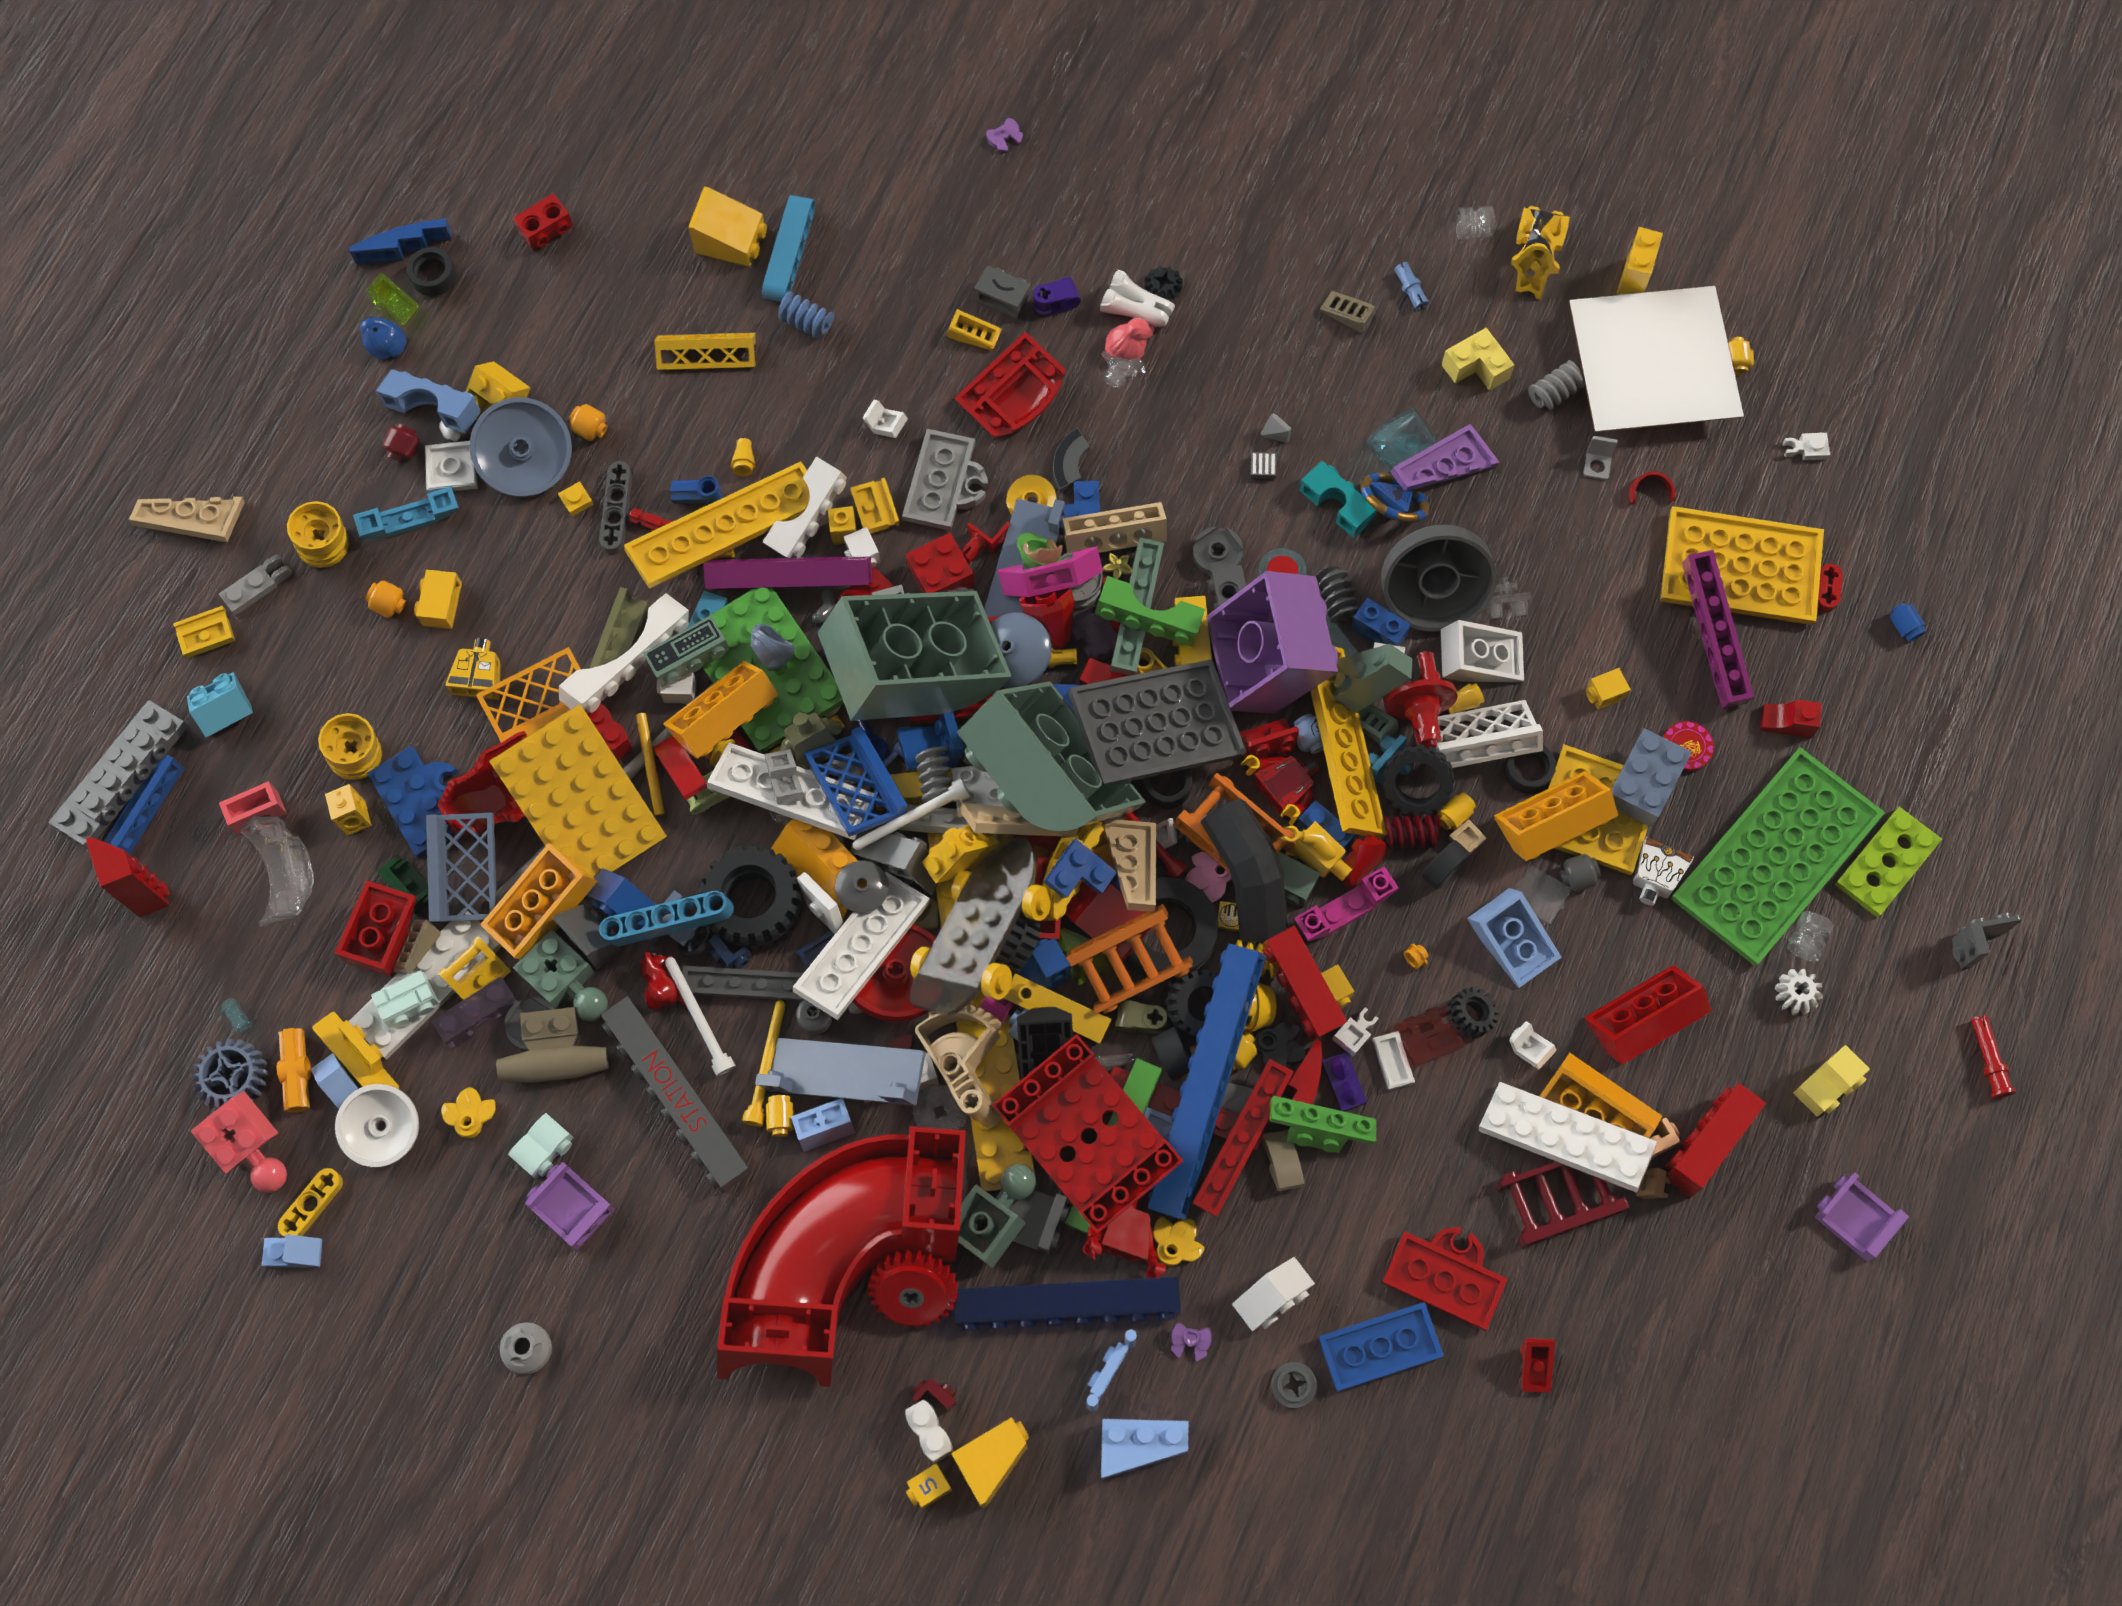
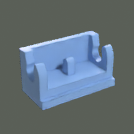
M841 1098L791 1116L798 1140L804 1152L855 1133L844 1100Z

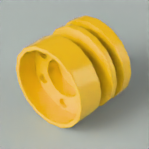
M314 501L304 503L290 514L287 522V532L303 562L318 568L330 567L340 562L347 554L349 537L335 508L327 503Z
M346 713L333 717L322 727L318 738L319 748L336 775L349 780L362 779L369 776L367 772L380 765L382 758L381 744L366 719L359 715Z

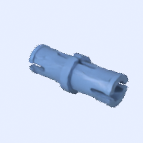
M1403 262L1404 268L1399 264L1395 267L1394 271L1403 285L1402 290L1404 294H1408L1414 309L1420 311L1419 305L1424 309L1429 305V301L1421 289L1420 280L1415 278L1408 262Z

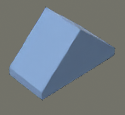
M333 1053L311 1068L317 1084L338 1109L351 1093L359 1089Z

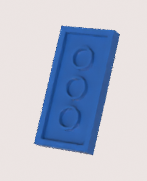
M1425 1302L1318 1336L1336 1392L1444 1357Z

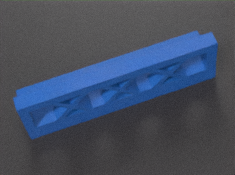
M166 755L136 790L104 840L105 843L123 849L129 855L132 853L184 770L173 757Z

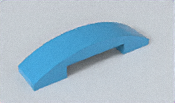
M452 487L427 493V499L379 512L378 508L354 514L353 517L360 539L381 538L411 532L452 515L459 510Z

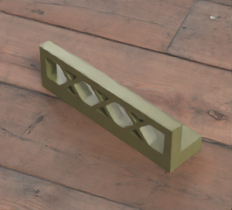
M619 588L590 668L605 665L619 658L636 643L649 608L647 601L632 598L628 589Z

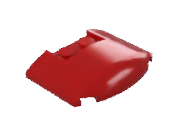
M1025 331L956 395L954 399L994 438H998L1025 427L1050 405L1060 390L1066 369Z

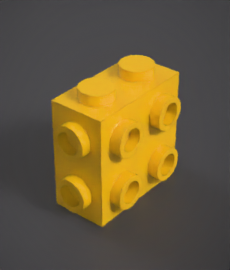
M969 824L960 829L953 827L942 835L943 839L940 843L928 850L929 855L922 861V864L935 883L954 879L961 871L973 872L999 845V841L992 833H974Z

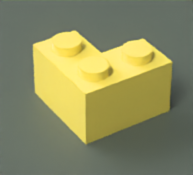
M1485 328L1445 350L1442 366L1455 384L1476 372L1490 391L1510 380L1514 363L1489 330Z
M1844 1045L1793 1094L1817 1117L1824 1111L1829 1115L1840 1104L1837 1099L1842 1094L1846 1097L1849 1096L1867 1080L1863 1075L1870 1068Z

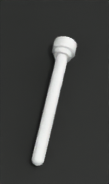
M960 778L952 782V786L948 788L949 791L856 839L853 842V848L860 850L953 800L955 802L958 800L962 802L970 798V793L963 780Z
M668 957L665 960V965L713 1057L711 1060L713 1065L711 1067L716 1076L723 1075L734 1069L736 1065L731 1056L728 1057L726 1053L722 1052L676 960L673 957Z

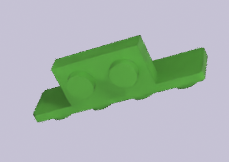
M1273 1096L1270 1100V1121L1291 1126L1287 1132V1142L1296 1143L1304 1147L1310 1146L1323 1149L1326 1152L1339 1153L1348 1139L1368 1144H1374L1376 1141V1119L1277 1096Z

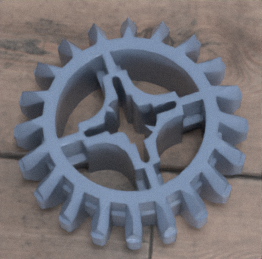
M227 1039L225 1045L221 1041H217L216 1049L214 1050L210 1046L207 1047L209 1054L207 1056L199 1055L202 1063L193 1065L194 1069L199 1071V1073L191 1075L192 1079L197 1081L193 1088L199 1092L198 1098L202 1101L205 1100V1105L208 1107L214 1106L216 1110L229 1099L243 1091L253 1101L251 1097L254 1094L261 1096V1092L257 1090L258 1087L267 1086L266 1082L261 1079L268 1075V1071L262 1069L267 1065L264 1059H260L262 1053L259 1050H255V1046L251 1043L245 1045V1042L240 1039L236 1043L232 1039ZM242 1056L245 1057L247 1063L234 1064L229 1057ZM232 1070L234 1072L233 1074H230L232 1075V1077L229 1080L226 1079L227 1076H229L228 1074ZM247 1078L246 1082L242 1086V1082L244 1081V1079ZM226 1086L231 1094L219 1095L214 1092L213 1088Z

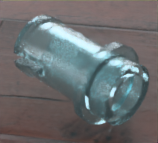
M229 998L220 1005V1013L223 1016L226 1015L236 1033L244 1032L252 1023L240 1008V1001L235 1000V998Z

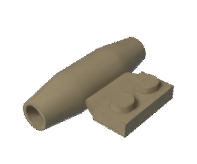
M575 1007L520 1013L522 1040L529 1051L497 1059L496 1062L498 1080L506 1082L536 1083L571 1079L609 1069L607 1047L573 1046L578 1035Z

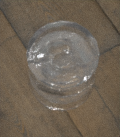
M1479 206L1476 211L1472 207L1457 208V238L1459 240L1472 239L1474 235H1477L1479 239L1493 238L1495 233L1493 206Z
M1802 912L1795 926L1797 931L1792 933L1787 949L1801 959L1816 962L1821 960L1826 948L1824 942L1830 939L1834 924L1820 914Z

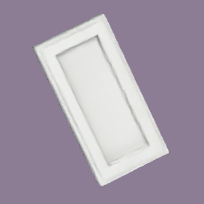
M1399 1031L1372 1038L1387 1090L1391 1091L1413 1085L1415 1080Z

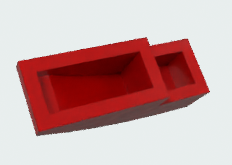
M673 735L652 747L660 763L685 800L707 788V783L684 747Z
M1317 1039L1288 1084L1287 1091L1294 1094L1292 1100L1313 1104L1319 1085L1322 1064L1321 1041Z

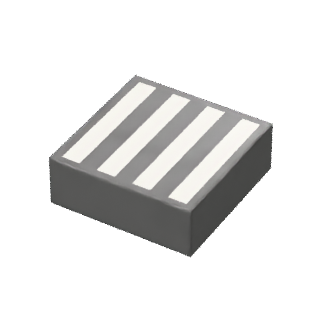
M1251 452V479H1276V453Z

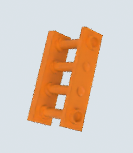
M1218 773L1214 775L1209 783V786L1214 789L1193 813L1183 810L1173 824L1176 829L1229 873L1227 865L1201 824V819L1221 797L1225 798L1228 802L1237 799L1247 802L1265 833L1275 840L1272 844L1277 854L1282 848L1290 853L1297 840L1291 843L1283 841L1282 836L1293 839L1294 833L1291 830L1284 829L1286 827L1280 826L1237 790L1229 778Z
M1164 904L1156 907L1154 912L1147 911L1067 951L1066 959L1070 966L1078 964L1079 967H1083L1099 998V1001L1094 1003L1093 1010L1095 1014L1101 1011L1104 1014L1118 1007L1117 1003L1174 975L1176 978H1179L1190 972L1189 968L1193 967L1191 956L1181 960L1164 927L1165 920L1168 919V912ZM1148 928L1151 931H1155L1172 964L1158 972L1140 939V932ZM1124 940L1127 943L1130 942L1148 976L1135 983L1132 982L1116 951V944ZM1100 952L1103 955L1106 954L1123 986V989L1111 995L1108 994L1092 963V956Z

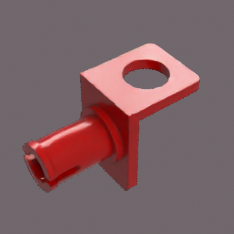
M1007 522L991 539L974 525L968 523L966 525L967 532L972 538L961 549L963 556L967 558V563H971L983 548L994 554L1003 545L1011 524Z

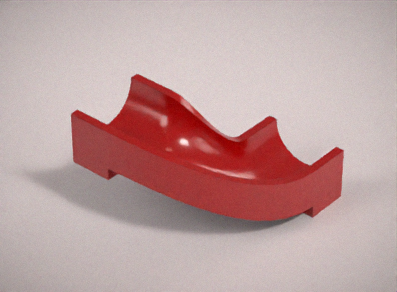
M910 1126L909 1135H882L865 1138L844 1145L822 1156L790 1180L769 1202L755 1221L733 1264L725 1297H723L717 1346V1379L729 1380L732 1372L748 1365L781 1364L802 1369L813 1375L818 1380L819 1386L831 1387L836 1327L848 1297L861 1278L877 1265L879 1260L884 1261L886 1255L894 1257L896 1251L902 1254L906 1253L907 1250L916 1253L920 1250L922 1254L928 1255L931 1253L932 1257L936 1260L941 1258L942 1261L955 1262L960 1232L966 1131Z

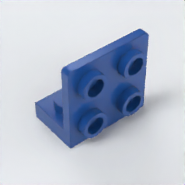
M953 712L940 714L939 720L935 722V726L900 727L897 729V737L908 771H918L917 766L919 763L916 762V755L932 747H947L948 751L942 753L941 756L949 757V761L942 765L958 768L964 747L961 737L957 733L958 727Z

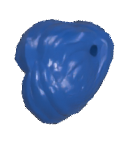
M377 317L364 319L360 323L362 343L371 355L376 358L386 359L388 357H396L404 351L407 343L406 335L395 323Z

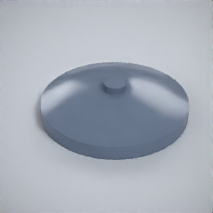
M516 397L499 401L481 414L471 433L470 454L477 473L492 489L510 497L529 498L549 491L561 481L570 465L572 443L568 428L556 411L535 399Z

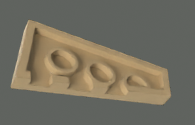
M210 497V500L196 501L195 498H185L183 501H172L171 498L138 499L129 521L133 526L228 542L245 502L243 497H233V500Z
M961 802L960 812L974 833L1075 837L1077 833V828L1068 831H1051L1040 828L1027 821L1020 813L1012 812L1006 807Z
M1117 819L1103 821L1102 827L1104 828V834L1127 910L1154 912L1156 906V823Z

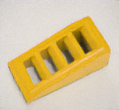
M957 309L946 337L993 351L1002 329ZM959 324L963 325L962 329L958 328ZM968 327L973 328L971 333L967 332ZM977 330H982L980 337L976 336ZM987 332L992 333L989 341L985 340Z

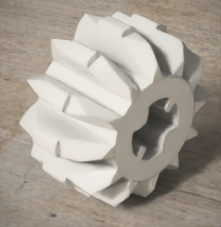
M1791 969L1788 975L1783 974L1779 978L1780 983L1775 986V990L1780 992L1776 996V1000H1783L1785 1002L1782 1005V1009L1785 1010L1791 1007L1792 1015H1796L1799 1010L1804 1015L1810 1011V1008L1815 1009L1818 1007L1817 1000H1820L1823 994L1817 991L1822 987V983L1813 982L1816 977L1815 974L1807 977L1805 969H1801L1799 973ZM1797 989L1802 991L1800 995L1795 992Z

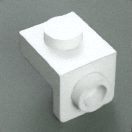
M873 400L863 416V420L874 434L893 438L897 437L908 419L903 412L885 409L878 400Z
M1527 1021L1521 1027L1514 1030L1509 1040L1514 1053L1538 1070L1557 1051L1555 1045L1535 1033L1532 1025Z

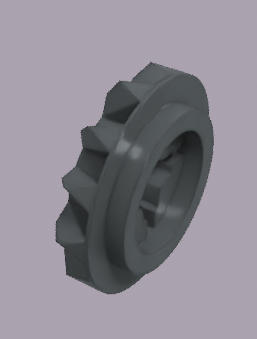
M1285 1363L1275 1371L1272 1377V1393L1277 1401L1288 1408H1301L1311 1402L1315 1396L1317 1389L1316 1378L1310 1368L1302 1363ZM1290 1373L1296 1382L1305 1381L1298 1388V1397H1296L1292 1389H1282L1290 1383Z

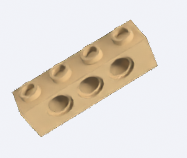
M1161 502L1062 518L1063 538L1067 553L1096 546L1098 552L1135 547L1138 545L1140 537L1158 542L1167 541V518Z

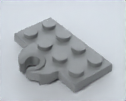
M931 429L926 430L904 507L903 521L951 531L957 509H969L977 506L986 497L985 491L973 492L969 490L972 484H980L983 488H988V478L984 468L980 464L971 461L975 447L974 438Z

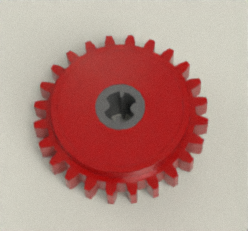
M907 1250L906 1253L902 1254L896 1251L894 1257L886 1255L885 1262L879 1260L877 1268L872 1269L868 1284V1296L872 1297L871 1305H877L876 1312H883L885 1314L884 1319L890 1318L894 1321V1324L901 1323L905 1327L911 1325L919 1328L920 1325L924 1324L928 1327L932 1321L939 1323L941 1316L947 1317L949 1310L954 1309V1303L957 1300L958 1282L955 1281V1273H949L950 1266L942 1265L941 1258L936 1260L932 1257L931 1253L928 1255L922 1254L920 1250L917 1253Z

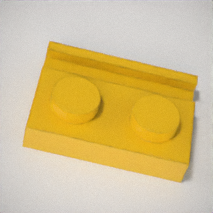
M885 478L878 482L871 481L850 488L862 528L867 527L870 534L888 529L892 525H900Z
M223 606L173 623L177 631L176 634L182 654L186 659L235 641L226 610Z

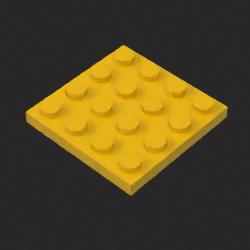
M1563 744L1556 763V771L1549 783L1548 789L1584 771L1612 789L1624 765ZM1617 810L1618 816L1609 820L1608 823L1597 826L1582 836L1566 841L1555 849L1575 856L1587 854L1590 858L1595 857L1597 864L1632 875L1648 825Z

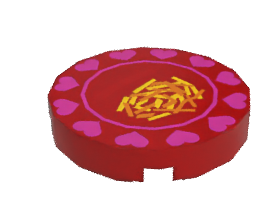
M1690 721L1677 722L1670 726L1663 735V738L1692 751L1682 772H1695L1702 769L1713 756L1714 743L1712 736L1706 728L1698 723Z

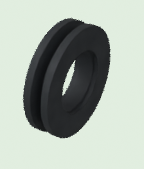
M1172 877L1156 878V906L1164 904L1179 907L1189 915L1193 922V939L1187 947L1178 951L1181 960L1191 956L1193 967L1189 968L1190 970L1201 969L1211 957L1217 940L1218 920L1214 906L1201 889L1188 881ZM1143 939L1141 940L1157 972L1172 965L1167 954L1154 951L1145 944ZM1133 949L1125 960L1138 973L1148 977ZM1174 975L1164 981H1172L1176 977Z

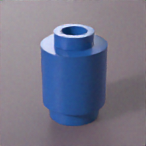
M1902 603L1891 610L1893 614L1889 617L1901 637L1906 638L1908 642L1918 639L1927 632L1924 628L1926 624L1913 604L1906 605V603Z

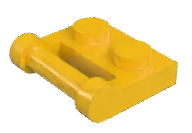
M479 936L472 941L474 944L446 969L443 967L438 972L445 982L471 1008L511 972ZM482 952L485 956L463 977L456 981L453 977L475 956Z

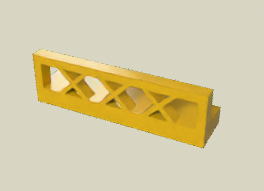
M755 333L659 335L654 340L657 370L755 367ZM720 348L727 356L721 362H715L708 354L713 349ZM726 348H733V349L731 350V352H729ZM737 348H748L749 361H739L733 353ZM689 349H695L702 357L698 362H690L683 355ZM661 350H671L678 358L673 363H662ZM681 359V360L684 361L685 363H677V362Z

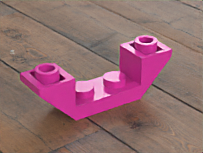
M1096 546L1072 552V559L1024 570L1023 564L999 569L998 575L1003 594L1032 597L1079 586L1103 572L1098 548Z
M1385 866L1362 878L1360 885L1321 908L1315 905L1296 916L1294 921L1307 941L1323 938L1374 910L1396 892L1399 887Z

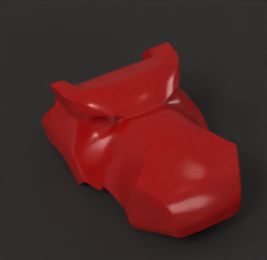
M524 731L518 732L502 743L483 751L470 771L458 778L451 779L441 799L438 801V807L442 815L494 813V826L500 822H518L525 819V814L489 761L528 737ZM471 819L462 821L467 824ZM477 819L470 827L480 837L487 830V819ZM446 820L455 835L464 828L457 820ZM466 831L461 837L474 836L469 831Z

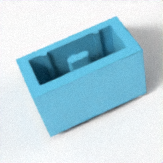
M234 672L228 675L224 673L217 676L213 683L205 687L203 685L191 690L190 695L187 696L189 712L205 737L253 713L251 704Z

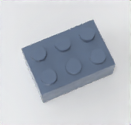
M1643 728L1611 789L1616 809L1653 827L1692 751Z

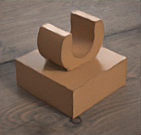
M1660 1168L1647 1169L1635 1196L1642 1199L1668 1198V1194L1664 1193L1665 1184H1670L1671 1182L1666 1177L1667 1171Z

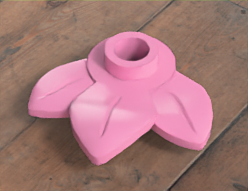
M1199 852L1192 856V861L1196 867L1188 872L1185 881L1192 883L1201 890L1203 889V892L1213 903L1225 894L1226 884L1232 877L1226 870L1223 874L1219 875L1217 868L1220 865L1205 852Z

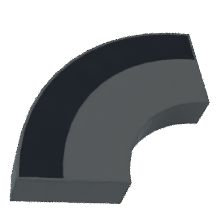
M1078 428L1072 430L1064 437L1054 455L1053 474L1060 493L1074 486V482L1082 481L1078 465L1081 458L1090 451V446Z

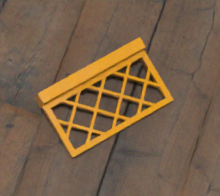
M569 647L476 694L501 743L518 732L524 731L529 736L571 710L561 701L554 707L543 704L547 690L559 693L558 689L549 687L553 673L568 678L572 675L573 669L581 670ZM565 655L568 656L572 663L569 674L554 669L557 660ZM552 663L551 668L545 667L546 665ZM538 669L549 671L546 685L531 681L534 671ZM529 674L528 680L522 679ZM515 681L526 683L522 697L508 694L511 683ZM530 685L544 689L540 703L525 699ZM506 686L504 692L498 691L499 689ZM491 693L503 695L499 710L488 707L484 697ZM506 697L521 701L517 715L502 711ZM524 702L539 706L535 717L528 719L520 716ZM542 707L548 709L540 714ZM491 711L497 713L496 719L492 715ZM501 714L515 718L513 727L502 733L498 726ZM519 719L525 721V722H523V723L517 725Z

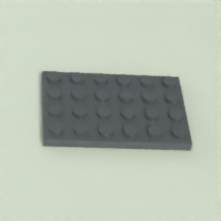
M1212 659L1071 687L1068 690V695L1091 761L1101 777V788L1240 758L1247 753Z

